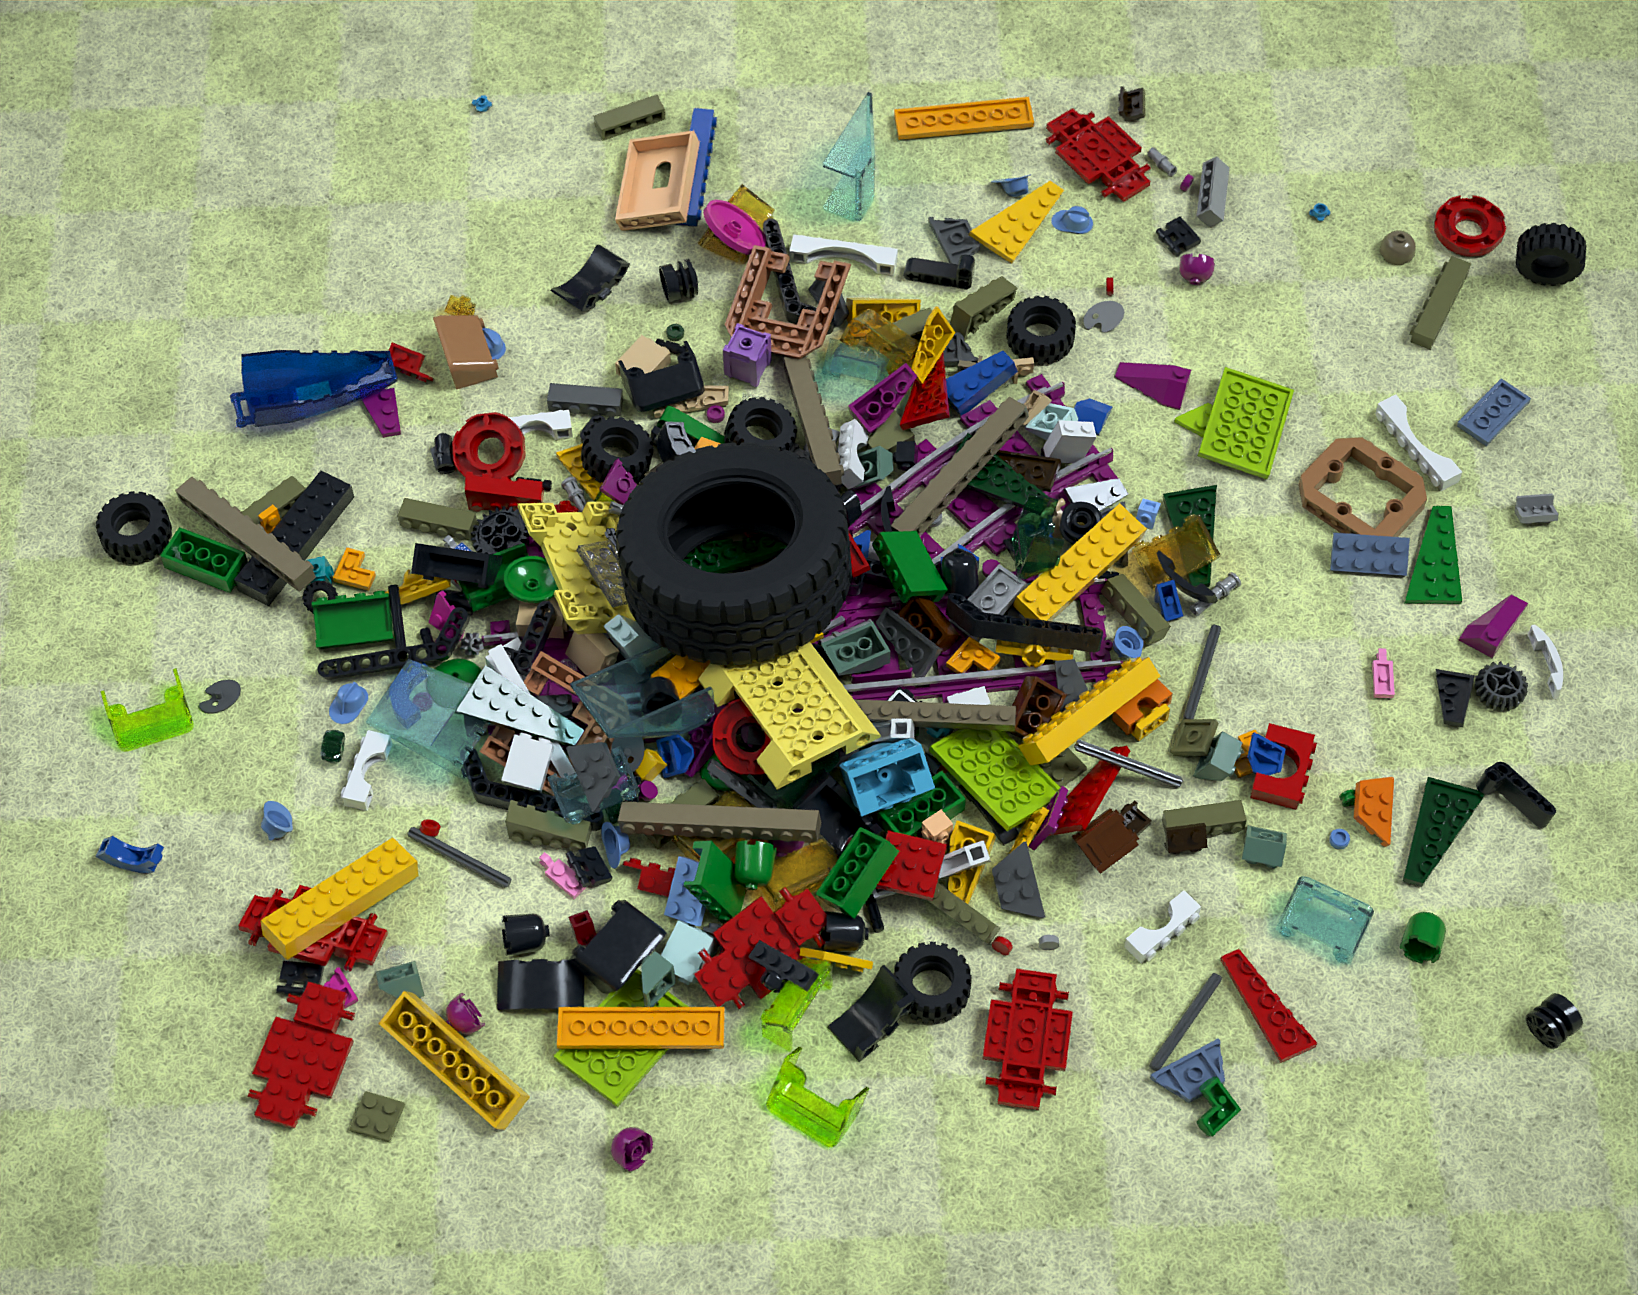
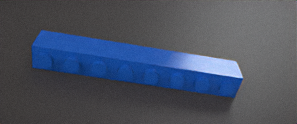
M693 109L690 131L695 132L700 144L686 223H678L676 225L697 226L698 220L702 219L700 206H704V196L702 194L706 193V183L704 182L708 180L709 170L707 166L710 167L711 164L709 153L713 152V143H711V140L715 139L713 127H717V117H714L713 109Z

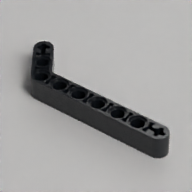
M775 219L765 220L763 223V233L766 239V247L770 248L773 252L787 254L778 221ZM789 262L785 273L773 271L786 320L797 325L802 309L816 311L817 308L800 302ZM834 316L830 323L827 335L831 334L834 331Z
M953 593L948 596L945 614L971 636L1086 652L1100 651L1103 631L1100 628L985 613L961 594Z
M457 607L450 613L435 642L324 660L319 663L317 671L323 678L331 680L416 666L423 662L428 664L448 660L470 621V616L464 608ZM457 614H462L464 616V619H459L458 621V619L456 618ZM452 622L455 625L457 624L460 628L458 629L456 626L452 625ZM452 629L455 630L456 635L451 639L447 638V632ZM445 646L447 649L446 653L439 656L437 650ZM421 650H427L428 652L427 657L424 659L418 657ZM402 653H408V659L405 662H400L399 660ZM383 656H389V662L386 665H381L380 663ZM365 659L370 660L368 668H362L361 666L362 661ZM350 662V670L344 672L342 669L343 664ZM327 666H329L331 669H334L329 670V674L324 672V670L327 669Z
M466 747L461 751L462 767L473 796L478 803L508 810L511 800L517 801L522 799V802L517 803L518 806L527 808V804L531 806L542 804L539 807H535V810L543 813L547 812V810L553 811L560 808V811H553L559 817L563 818L564 815L589 821L591 822L592 831L602 829L604 823L602 810L594 813L588 804L489 781L476 749Z

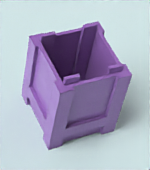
M737 323L734 328L735 332L728 345H725L723 348L724 376L728 378L733 377L758 387L766 366H769L772 361L771 334L761 333Z

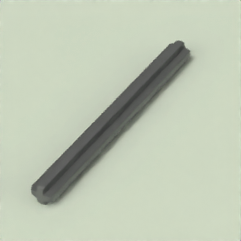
M1213 624L1211 626L1183 719H1194L1221 632V626Z
M1077 740L1074 745L1075 750L1168 785L1179 788L1183 782L1182 777L1085 741Z
M416 827L409 829L408 837L504 888L509 887L512 881L509 876L433 836L423 834Z
M1212 973L1150 1062L1149 1067L1152 1070L1158 1071L1162 1068L1221 983L1222 977L1220 975Z

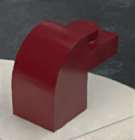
M588 910L568 917L576 943L582 946L588 944L596 935L593 921Z

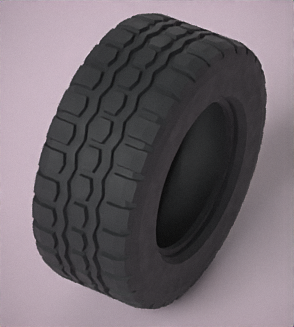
M724 443L718 444L717 447L711 445L698 448L694 453L691 451L675 457V461L669 460L656 468V472H650L640 481V485L636 486L628 496L617 524L616 548L625 597L631 614L642 630L663 648L667 647L670 652L678 656H687L688 659L705 663L709 660L711 664L728 665L730 662H733L734 665L751 664L753 660L763 662L774 659L776 654L779 656L788 654L796 650L797 645L802 647L815 638L816 634H820L829 626L831 620H834L839 613L849 591L852 565L847 513L842 497L830 478L821 469H818L815 464L806 458L801 459L800 455L788 450L781 451L779 447L765 444L759 447L758 443H741L740 445ZM752 532L764 534L779 540L787 546L776 558L765 565L738 573L721 574L706 572L692 567L683 561L687 554L699 544L711 538L729 533Z

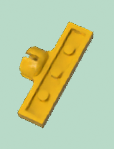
M407 570L404 573L403 584L399 587L401 605L451 587V579L434 577V581L422 579L423 575L410 574V570Z
M997 640L995 652L1022 656L1026 666L1038 668L1046 659L1057 661L1073 659L1074 650Z

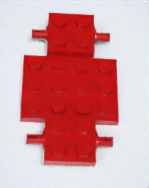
M1072 108L1048 122L1046 129L1052 135L1046 138V142L1049 145L1056 140L1062 143L1055 148V153L1087 184L1101 177V181L1108 187L1101 191V195L1104 198L1114 193L1125 202L1150 186L1151 181L1144 175L1145 172L1151 170L1150 165L1146 163L1140 167L1132 159V157L1141 152L1142 147L1109 116L1095 124L1091 120L1095 118L1094 112L1090 111L1088 114L1082 115Z
M299 885L292 900L310 890L311 887ZM276 888L272 897L254 895L239 923L240 931L252 934L248 940L251 946L252 944L256 946L259 938L264 937L261 920L292 901L291 899L281 897L283 894L281 889L278 890ZM370 913L368 919L354 917L292 958L326 966L334 951V956L347 959L344 969L350 972L355 962L373 966L388 933L386 929L374 925L378 918L376 914ZM269 943L268 951L280 954L275 949V947L271 943Z
M786 886L783 887L779 892L785 899V902L774 912L763 897L760 896L712 932L723 950L716 956L710 957L705 948L701 949L698 954L705 963L692 975L716 1007H720L726 1001L732 1000L738 1010L741 1009V1006H745V1003L738 994L747 985H750L759 999L764 998L771 992L764 986V983L761 984L760 977L766 968L748 958L759 940L803 965H807L809 961L805 956H800V948L798 946L811 938L814 939L819 948L825 944L824 939L819 933L826 926V913L808 888L798 895L792 896Z
M1016 968L1012 984L1000 982L998 990L1011 992L1012 1001L991 999L982 1059L1003 1062L999 1078L986 1076L985 1085L997 1087L999 1093L997 1104L1039 1110L1043 1094L1056 1096L1057 1087L1047 1086L1044 1083V1069L1065 1072L1073 1011L1053 1008L1056 999L1068 1001L1069 992L1057 990V974Z
M308 982L301 997L288 995L287 1003L297 1005V1011L293 1018L294 1021L275 1016L252 1073L256 1077L268 1080L262 1092L252 1089L248 1092V1098L259 1100V1105L254 1114L256 1118L295 1129L298 1120L303 1114L316 1116L318 1109L307 1106L312 1093L332 1098L354 1042L352 1038L336 1034L341 1018L351 1021L355 1018V1013L344 1010V1004L348 997L347 992Z

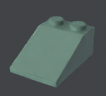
M873 621L821 643V647L838 676L872 671L890 663V650Z

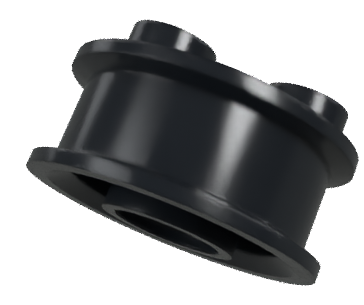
M1083 501L1068 505L1062 513L1059 525L1063 538L1074 545L1103 519L1098 508L1091 503ZM1077 522H1083L1085 525H1079Z

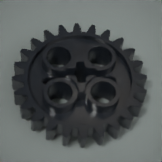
M503 506L502 511L498 507H496L494 513L489 510L488 516L482 514L484 519H477L479 525H473L475 531L471 532L473 536L471 541L475 551L487 554H495L522 543L528 544V538L531 537L519 509L514 511L513 507H510L507 511L505 506Z

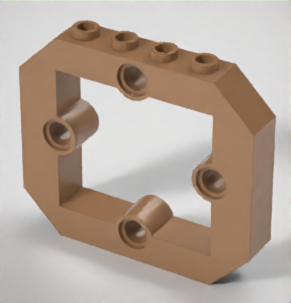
M1363 437L1335 439L1306 469L1299 481L1302 507L1340 533L1399 537L1424 510L1427 501L1423 477ZM1350 457L1375 472L1378 479L1387 480L1407 494L1402 500L1390 499L1387 502L1383 514L1384 519L1375 529L1353 515L1350 504L1346 502L1336 503L1318 491L1326 482L1337 483L1340 481L1344 463Z

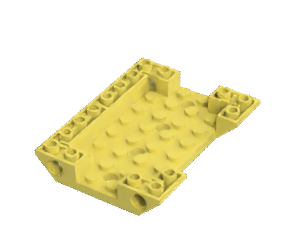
M612 501L587 502L582 512L557 513L553 503L518 504L517 507L528 533L541 547L559 589L554 591V595L564 619L577 634L607 633L604 625L618 614L636 621L629 610L625 597L619 560L615 558L608 542L609 539L604 534L607 528H614L616 531L620 517L619 515L609 513Z
M810 642L802 647L797 645L796 650L783 656L776 654L774 659L763 662L753 660L751 664L734 665L733 662H730L728 665L710 663L698 678L717 707L734 700L735 690L770 738L771 742L757 758V763L776 789L811 773V762L839 748H842L847 755L881 737ZM776 681L783 683L780 686L773 685ZM796 708L803 710L800 713L793 712ZM816 735L823 737L821 740L813 739Z

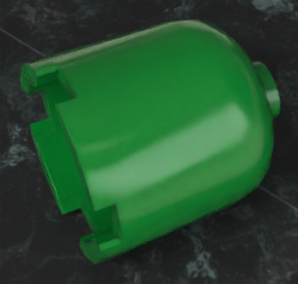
M747 841L737 842L734 876L737 882L745 885L747 890H757L758 887L767 885L772 879L777 848H773L772 844L756 841L755 845L747 844Z
M1418 912L1411 916L1400 943V949H1403L1405 952L1404 956L1417 963H1423V960H1431V963L1438 961L1446 934L1445 923L1440 917L1431 912Z

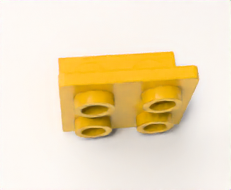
M1163 704L1161 707H1155L1153 710L1148 707L1139 708V711L1144 716L1136 722L1135 730L1131 734L1140 741L1168 721L1170 708L1166 704Z

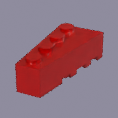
M466 471L465 495L468 510L475 512L491 510L495 512L496 507L502 510L503 506H505L507 510L513 507L515 511L518 509V504L543 503L544 489L542 481L519 478L516 481H512L505 476L496 479L489 478L490 474L474 476L473 472Z

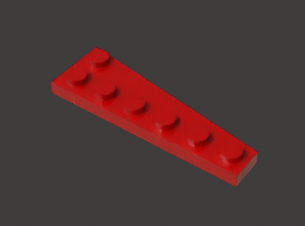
M1240 949L1221 956L1220 961L1280 1063L1317 1047L1315 1039L1302 1024L1298 1023L1290 1009L1284 1006L1280 1001V997L1269 988L1266 980L1257 972L1256 968Z

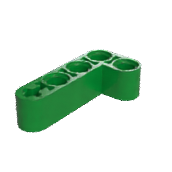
M672 406L666 407L656 424L661 429L666 421L684 422L686 434L694 447L701 437L721 444L725 443V436Z

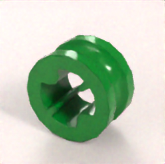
M1354 789L1346 790L1339 795L1344 807L1355 804Z

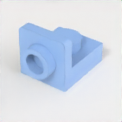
M1142 499L1136 519L1146 528L1153 529L1161 503Z

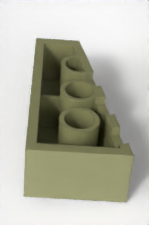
M1003 276L992 280L986 286L980 287L978 291L969 294L966 298L954 304L950 325L955 332L962 334L964 341L967 340V335L971 331L975 333L979 330V326L983 321L987 323L994 316L995 312L999 313L1014 301L1017 287Z
M510 801L505 822L509 839L518 843L523 841L531 842L536 846H541L542 844L550 845L555 849L568 848L574 852L588 848L592 832L591 822L567 815L561 818L553 811L547 810V812L543 813L535 810V806L527 804V808L518 806L517 801Z

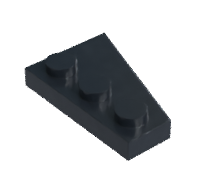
M1436 669L1443 723L1445 725L1464 727L1474 683V675Z

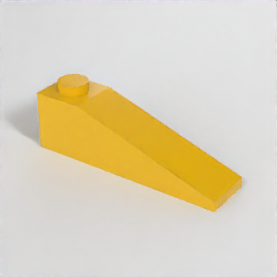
M846 298V306L849 311L847 322L851 336H866L872 330H877L889 323L901 320L905 316L917 313L921 310V299Z
M938 306L933 309L926 320L911 368L917 375L919 384H923L956 333Z
M957 820L950 837V853L984 840L990 855L996 836L994 833ZM986 864L949 876L948 890L969 905Z

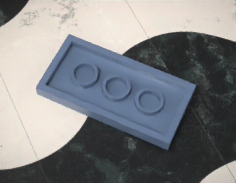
M1501 378L1458 421L1457 427L1487 446L1530 403L1531 398Z
M1333 533L1330 570L1407 576L1410 538Z

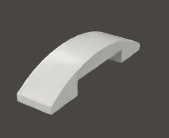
M1531 625L1528 632L1529 640L1534 651L1541 649L1551 672L1547 684L1553 699H1557L1563 684V667L1560 656L1550 638L1539 627Z

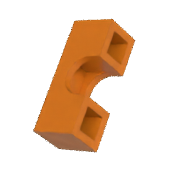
M1157 679L1113 713L1112 720L1129 735L1135 730L1136 722L1144 716L1139 711V708L1148 707L1153 710L1155 707H1161L1163 704L1168 706L1171 704L1173 693Z

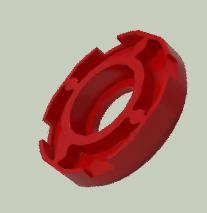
M1461 195L1450 198L1438 209L1434 221V231L1438 240L1448 250L1462 256H1482L1492 252L1502 242L1506 231L1505 216L1499 207L1483 197L1472 195V198H1461ZM1461 221H1473L1481 227L1482 234L1476 236L1465 235L1456 228V225Z
M497 412L476 414L467 419V423L456 432L452 442L453 461L459 472L465 478L467 471L473 472L474 476L490 474L489 478L500 479L501 476H505L511 479L520 470L526 456L525 437L521 429L510 418ZM488 438H497L504 446L502 458L493 464L482 462L478 456V447Z
M741 698L736 699L724 707L714 721L712 727V748L720 763L731 772L741 776L764 775L765 772L757 763V758L771 740L765 733V744L758 751L750 753L740 749L735 738L738 729L747 723L760 725Z

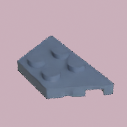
M1219 1038L1154 1072L1150 1076L1151 1080L1188 1103L1203 1096L1199 1087L1206 1080L1218 1077L1222 1084H1224L1225 1075Z

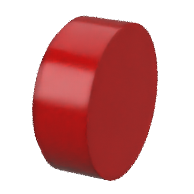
M1113 277L1106 278L1107 295H1114Z
M430 819L423 820L420 825V831L427 836H437L441 828L438 822Z
M997 936L992 942L993 949L1002 955H1009L1013 949L1012 943L1005 937Z

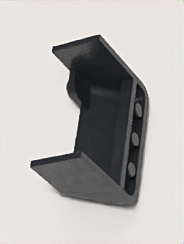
M684 341L685 352L681 353L677 358L678 364L648 373H644L638 367L626 370L622 360L618 361L622 384L637 411H650L697 397L704 393L705 388L695 354L687 341Z
M415 543L411 574L423 575L422 579L433 581L434 577L473 582L478 583L477 587L489 589V585H494L503 556Z

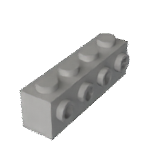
M1217 156L1203 163L1197 217L1209 227L1224 221L1230 168Z

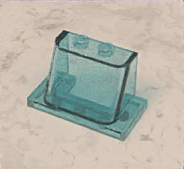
M830 338L822 374L838 378L843 374L875 382V386L897 370L901 354Z

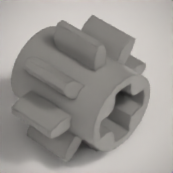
M466 633V637L460 639V649L466 650L465 655H479L478 651L484 649L482 639L478 638L479 633Z

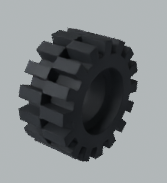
M318 580L309 584L304 590L302 596L303 604L312 614L314 612L311 602H314L313 595L316 591H324L328 596V600H333L335 596H338L336 588L330 582Z

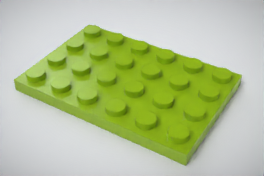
M1225 367L1197 456L1268 480L1294 389Z
M959 729L929 748V752L1006 831L1029 819L1041 807L1046 808L1052 796L1060 788L1038 764L1029 765L1018 744L1005 731Z
M637 969L619 990L611 992L598 1007H645L642 972ZM667 992L653 1007L689 1006L670 992ZM560 1049L554 1055V1060L616 1107H619L668 1049Z

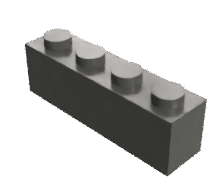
M550 383L547 397L548 411L569 410L571 414L606 415L608 417L621 416L623 392L620 388Z

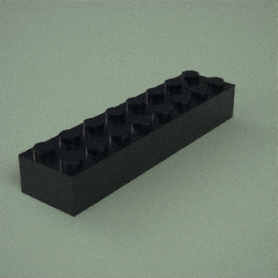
M320 470L271 533L277 538L278 542H284L290 551H296L302 560L305 561L353 500L352 485ZM253 556L234 579L239 592L268 607L287 584V582Z

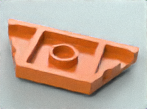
M1394 777L1361 780L1356 783L1354 819L1360 825H1363L1371 835L1376 834L1382 840L1381 845L1387 847L1391 844Z

